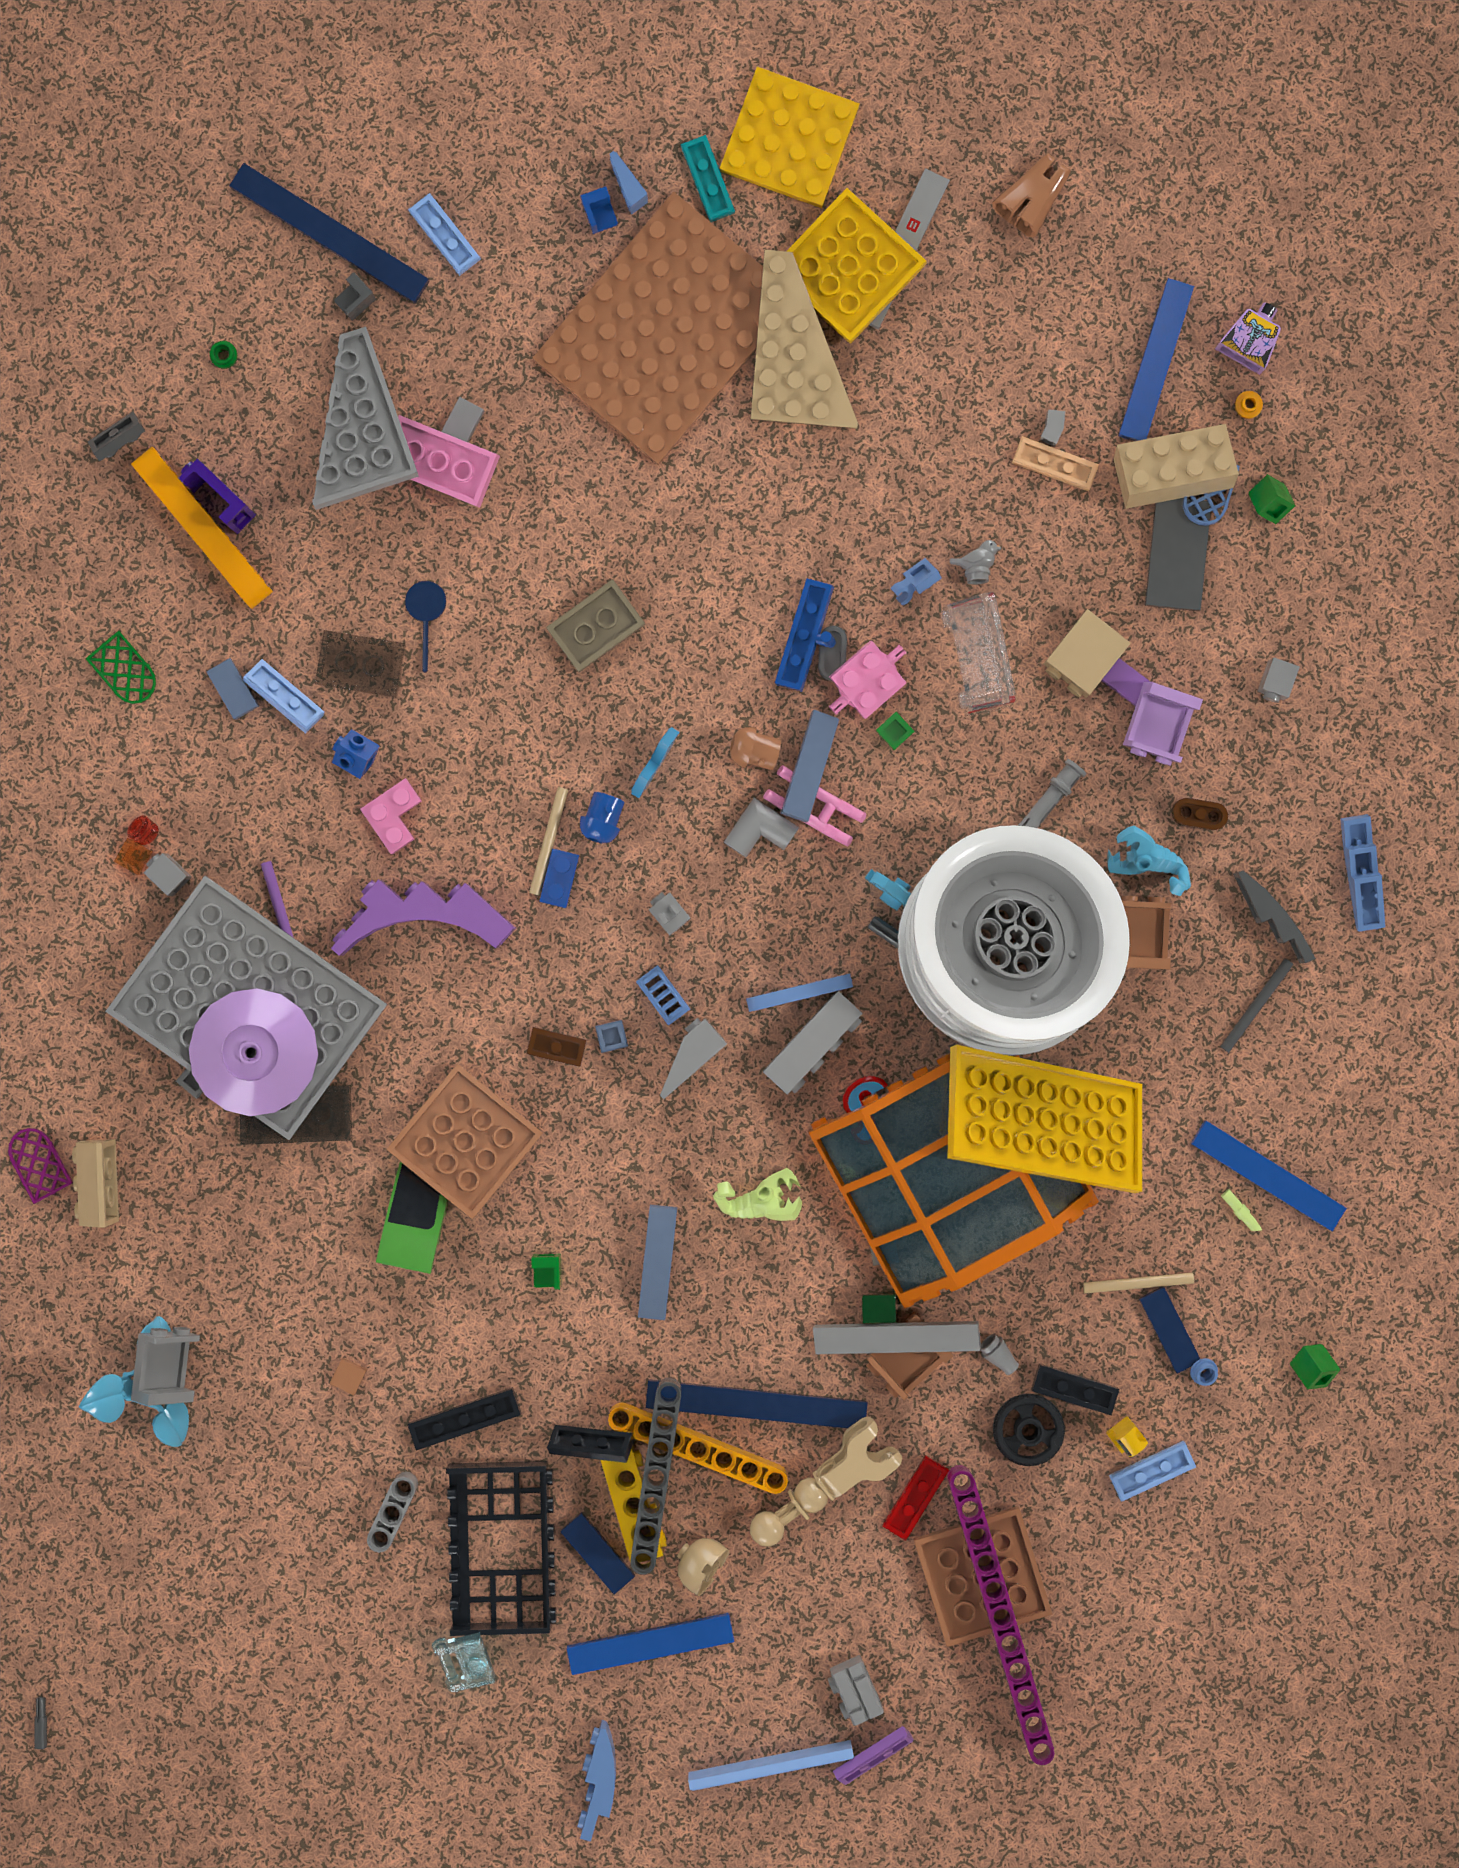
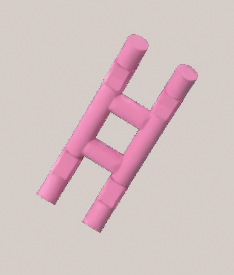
M782 765L778 769L777 775L790 783L793 771ZM819 787L816 798L826 804L818 818L811 814L806 824L848 847L853 837L828 824L830 817L836 809L862 823L866 818V813ZM768 789L763 798L782 810L785 798Z

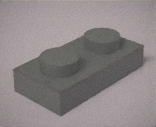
M131 412L89 440L88 444L100 462L104 458L115 455L118 449L125 444L136 441L145 432V429L136 414Z

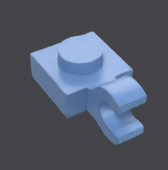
M924 558L904 572L905 579L895 583L891 590L897 595V601L901 605H905L912 599L915 590L920 594L942 578L938 570Z

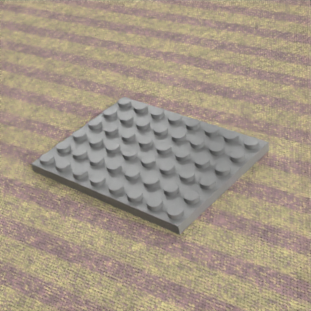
M204 876L105 1012L192 1072L189 1055L195 1024L211 1004L231 992L256 988L282 994L303 1010L315 1030L318 1058L313 1078L297 1100L275 1113L256 1115L255 1117L290 1140L388 1004L213 880ZM252 1047L248 1048L246 1051L247 1056L254 1058L256 1050Z

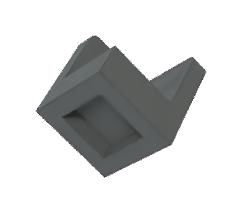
M355 272L346 279L349 287L334 300L351 321L376 300L373 292Z

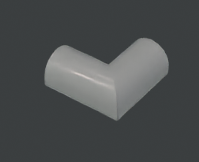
M754 797L723 843L745 858L761 836L782 850H785L799 827Z

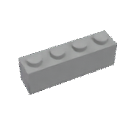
M836 991L763 1070V1073L787 1095L790 1091L795 1094L806 1082L803 1077L809 1071L814 1074L825 1062L822 1057L829 1050L833 1053L843 1043L840 1037L847 1030L852 1033L862 1022L859 1017L863 1013L839 991Z

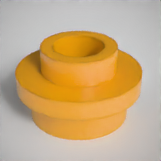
M1254 391L1242 392L1235 401L1237 414L1245 419L1256 417L1263 408L1262 398ZM1251 400L1254 404V407L1247 408L1245 405V401Z

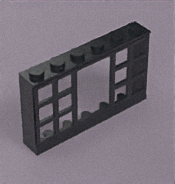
M548 1461L449 1463L446 1468V1474H449L447 1499L450 1500L448 1528H450L451 1541L448 1551L449 1555H451L449 1583H452L450 1611H452L453 1620L450 1636L550 1634L552 1624L557 1623V1608L551 1607V1597L556 1596V1579H551L550 1570L555 1569V1552H550V1541L555 1540L554 1524H549V1513H554V1496H549L548 1488L549 1485H553V1468L548 1469ZM514 1472V1488H493V1473ZM519 1472H540V1487L520 1488ZM487 1473L488 1489H467V1474ZM540 1493L541 1513L520 1514V1494ZM488 1494V1515H468V1495ZM494 1494H514L515 1514L494 1515ZM541 1519L542 1569L469 1570L468 1521ZM516 1575L517 1596H496V1576ZM522 1575H542L543 1595H522ZM490 1576V1596L470 1597L469 1577ZM522 1601H543V1621L523 1622ZM490 1602L491 1622L471 1623L470 1603ZM496 1602H517V1622H497Z

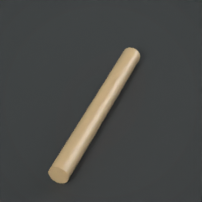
M557 788L529 891L531 894L540 896L568 789Z
M1193 1273L1083 1282V1292L1086 1294L1194 1284Z

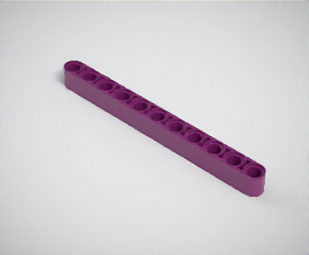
M956 1465L949 1470L947 1480L1025 1745L1034 1763L1047 1765L1053 1760L1055 1755L1053 1743L976 1482L966 1466ZM960 1474L968 1476V1481L963 1486L954 1484L955 1478ZM968 1501L976 1503L975 1509L970 1513L962 1511L963 1505ZM975 1528L984 1530L983 1536L979 1539L970 1538V1533ZM983 1555L992 1557L991 1562L986 1566L978 1564L979 1558ZM991 1582L1000 1584L999 1589L993 1593L986 1591L987 1585ZM999 1609L1007 1610V1615L1003 1619H995L994 1614ZM1007 1636L1015 1637L1014 1643L1010 1646L1002 1645L1003 1639ZM1013 1664H1023L1021 1671L1017 1673L1010 1671V1667ZM1023 1690L1031 1691L1027 1699H1019L1018 1694ZM1030 1717L1039 1718L1036 1725H1026V1721ZM1038 1744L1047 1745L1043 1752H1034V1748Z

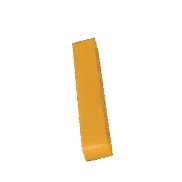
M151 446L134 460L131 465L244 602L253 609L273 592L272 589L265 584L263 578L247 562V559L239 549L232 544L220 526L212 520L213 518L195 499V496L186 485L179 480L177 474L160 457L161 455Z
M621 1402L611 1408L608 1422L613 1430L632 1433L634 1439L648 1444L650 1433L642 1432L639 1425L644 1421L652 1422L653 1414ZM617 1411H624L629 1419L625 1423H619L614 1419L613 1415ZM660 1416L657 1417L658 1423L662 1426H668L672 1423L670 1420ZM677 1424L676 1433L679 1434L680 1440L674 1443L672 1454L769 1493L778 1494L787 1487V1472L780 1464ZM656 1442L653 1445L664 1451L668 1450V1446L664 1442ZM694 1442H702L706 1449L704 1452L697 1454L691 1450L690 1446ZM721 1452H727L732 1458L730 1462L722 1464L717 1461L716 1456ZM751 1462L757 1466V1470L753 1474H746L743 1472L742 1466L745 1463ZM772 1473H779L783 1477L782 1481L778 1484H771L767 1478Z

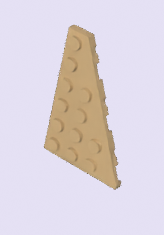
M765 250L750 420L857 429V419L793 252Z

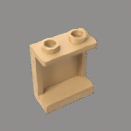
M1087 609L1043 663L1047 667L1045 671L1055 680L1061 678L1068 683L1067 689L1075 696L1080 698L1083 695L1086 698L1093 692L1127 649L1130 642Z

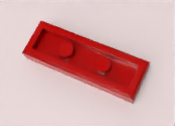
M925 1455L883 1522L882 1527L906 1541L948 1474L949 1469Z

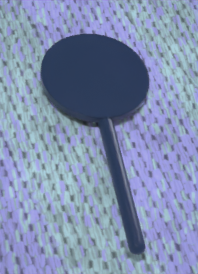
M421 581L414 584L408 590L405 605L413 618L423 622L422 671L427 673L428 622L442 615L446 608V596L443 589L436 583Z

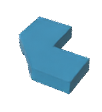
M671 727L664 734L651 759L639 774L631 790L632 795L637 798L641 797L672 748L679 731Z

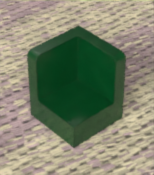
M883 1291V1294L863 1295L862 1323H896L894 1291Z

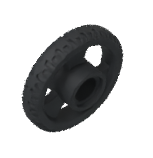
M1020 1394L1007 1400L997 1411L993 1423V1436L999 1451L1008 1460L1022 1466H1038L1052 1459L1060 1450L1064 1441L1065 1425L1061 1413L1051 1401L1040 1395ZM1035 1405L1044 1408L1051 1415L1055 1425L1053 1429H1044L1037 1417L1032 1415V1409ZM1015 1409L1020 1414L1014 1423L1015 1434L1010 1437H1003L1004 1421L1007 1415ZM1027 1424H1034L1036 1426L1035 1432L1030 1436H1024L1022 1434L1023 1427ZM1043 1441L1048 1447L1043 1452L1033 1456L1018 1454V1449L1022 1444L1032 1447Z

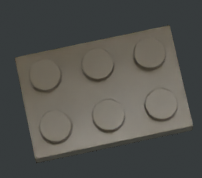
M612 579L546 628L580 673L645 626V622Z

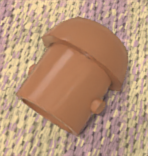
M756 727L739 729L731 742V759L742 768H746L747 764L772 771L778 760L781 739L756 733Z

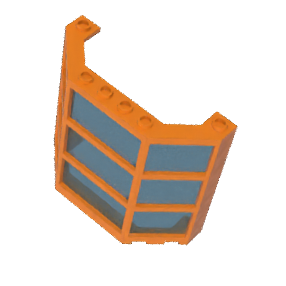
M950 1053L936 1060L938 1065L928 1070L924 1066L911 1074L913 1079L905 1083L902 1080H898L886 1087L889 1092L880 1097L875 1093L862 1100L863 1106L835 1119L826 1120L825 1117L816 1120L810 1124L812 1129L808 1131L904 1309L914 1305V1303L921 1299L927 1301L940 1296L939 1290L950 1289L951 1292L958 1290L1064 1231L1062 1228L1063 1223L1067 1220L1069 1224L1075 1222L1084 1214L1083 1210L1093 1207L1099 1202L1091 1186L1087 1184L947 1158Z

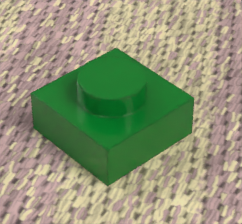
M897 712L876 729L878 735L893 751L915 732Z

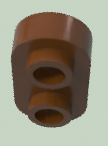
M1183 798L1178 800L1172 807L1174 821L1182 826L1218 830L1224 827L1228 821L1227 809L1220 803ZM1183 807H1187L1190 810L1188 817L1181 815ZM1210 812L1216 813L1217 819L1215 822H1211L1208 819Z

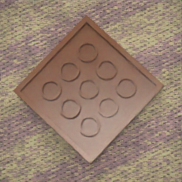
M457 1064L386 1150L473 1220L543 1133Z
M1019 1506L987 1515L986 1520L1017 1625L1053 1615ZM961 1524L913 1538L946 1646L950 1647L991 1634L992 1629ZM975 1528L970 1533V1538H981L984 1530ZM983 1555L979 1558L978 1564L986 1566L991 1562L992 1557ZM991 1582L987 1585L986 1591L990 1593L996 1592L1000 1584ZM997 1610L994 1614V1618H1005V1616L1007 1615V1610Z

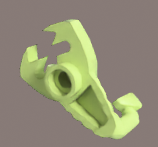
M788 1168L767 1177L755 1190L739 1196L735 1200L728 1201L726 1197L735 1196V1191L727 1181L718 1183V1190L713 1195L720 1210L734 1218L745 1219L765 1216L772 1220H795L802 1208L800 1197L794 1203H791L788 1197L785 1207V1202L781 1199L784 1195L780 1188L781 1184H786L790 1191L792 1184L801 1187L796 1176Z

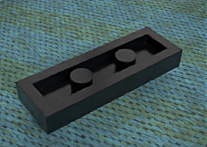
M1040 1363L1038 1364L1031 1387L1033 1392L1111 1416L1120 1390L1118 1387Z
M555 1425L547 1445V1450L549 1454L627 1463L635 1439L633 1434L628 1432Z

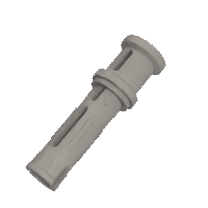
M1067 759L1065 767L1056 777L1051 778L1049 783L1051 786L1018 826L1038 828L1063 796L1067 797V795L1072 793L1071 788L1079 778L1085 777L1087 773L1076 763Z

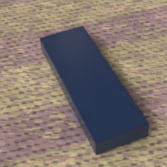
M1162 1286L1138 1298L1175 1372L1178 1374L1200 1360L1165 1287Z
M582 1512L561 1529L560 1532L613 1594H616L635 1577L634 1572Z

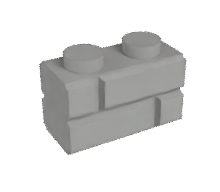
M860 1655L830 1668L832 1677L828 1678V1682L833 1693L840 1694L843 1702L839 1704L845 1720L850 1718L853 1726H856L868 1719L883 1714V1705Z

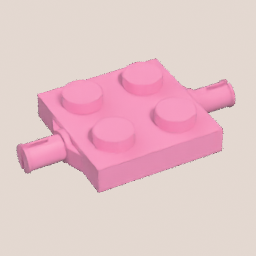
M869 641L829 676L838 687L839 694L841 695L829 705V708L837 715L848 704L854 707L866 719L906 684V681L897 672L894 664L906 654V651L902 650L903 648L898 645L892 652L886 655L879 650L873 641Z

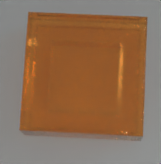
M127 838L114 862L136 875H140L153 851Z

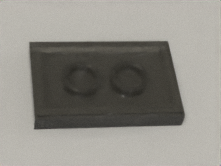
M324 630L315 685L397 698L406 644Z

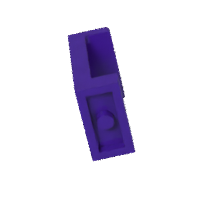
M198 458L194 462L187 463L181 470L182 475L179 477V480L193 493L206 482L230 504L219 518L237 535L256 516Z

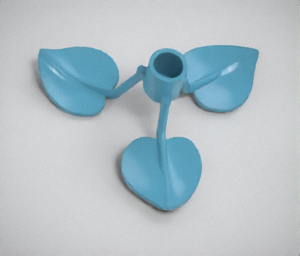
M156 1316L152 1322L144 1327L141 1333H150L151 1328L167 1329L168 1332L171 1329L162 1317ZM134 1370L124 1372L122 1377L115 1374L101 1377L86 1393L79 1408L101 1422L111 1423L116 1421L124 1410V1399L132 1401L133 1380L131 1377L134 1376ZM184 1403L165 1404L164 1408L161 1405L148 1406L160 1412L154 1417L152 1422L156 1437L167 1446H181L185 1440L189 1425L186 1405Z

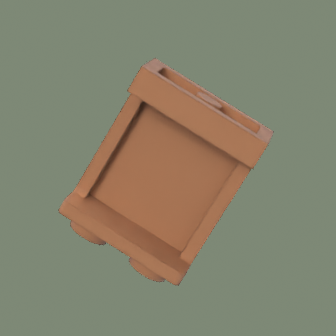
M1121 896L1129 927L1130 946L1126 968L1170 970L1171 958H1168L1170 909L1173 908V903H1165L1164 897H1149V902H1139L1138 896Z
M914 1311L902 1323L924 1321ZM952 1352L868 1353L866 1358L869 1363L866 1366L875 1377L878 1378L881 1375L888 1382L885 1387L895 1398L900 1395L905 1401L908 1398L909 1392L943 1361L947 1363L954 1355Z

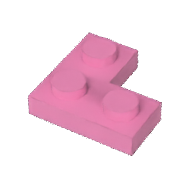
M406 778L360 809L391 855L415 840L400 816L422 801Z

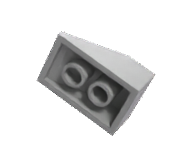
M696 1018L685 1028L688 1033L683 1038L660 1096L663 1099L727 1045L724 1038L706 1018L702 1021Z

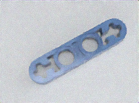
M845 974L746 998L749 1012L851 988L853 983L851 974Z

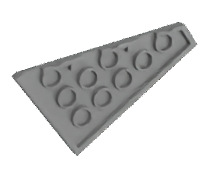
M366 327L339 336V350L335 361V374L331 385L328 403L329 410L326 415V428L321 445L319 470L316 475L314 499H312L315 510L419 477Z

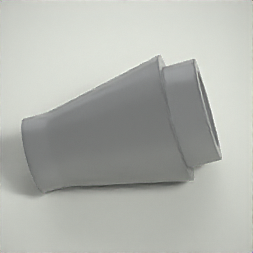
M992 1334L981 1343L980 1351L982 1352V1357L1001 1369L1006 1375L1016 1371L1019 1363L1014 1359L1002 1337Z

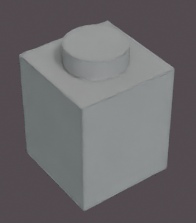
M1274 657L1268 660L1257 692L1263 693L1264 699L1275 703L1289 698L1300 666Z
M166 853L153 856L146 864L148 868L144 872L167 896H174L192 878L180 864Z

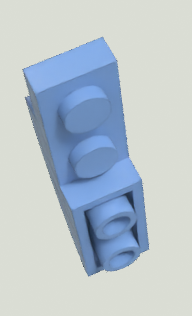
M604 1720L601 1721L600 1728L594 1727L590 1740V1744L594 1745L592 1755L586 1754L582 1771L587 1772L585 1782H588L589 1786L585 1801H589L587 1811H581L577 1827L582 1828L580 1839L590 1842L598 1815L608 1818L610 1816L616 1781L615 1748L608 1722Z

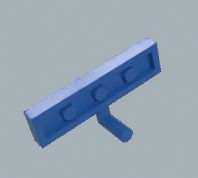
M806 578L775 680L776 685L803 692L817 644L829 648L835 646L836 640L830 632L825 631L820 634L834 590L833 585Z

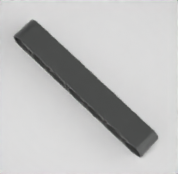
M672 1377L664 1378L658 1383L631 1554V1567L640 1575L650 1573L655 1567L682 1392L680 1383ZM666 1386H672L676 1389L677 1394L673 1398H665L661 1390ZM661 1414H668L673 1421L668 1426H662L658 1423L657 1417ZM656 1442H664L668 1446V1450L663 1454H659L654 1451L653 1445ZM656 1469L660 1470L664 1478L660 1481H653L648 1475L649 1472ZM653 1497L659 1501L660 1505L655 1509H650L645 1505L644 1501L647 1498ZM645 1525H650L656 1532L654 1535L647 1537L641 1533L640 1529ZM646 1553L650 1556L651 1561L647 1564H641L637 1561L636 1556Z

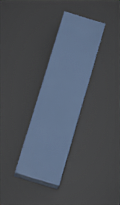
M817 710L811 712L780 814L805 823L809 821L839 722L838 718Z

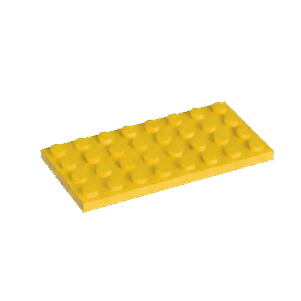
M954 1045L950 1047L947 1158L1135 1194L1142 1192V1084Z

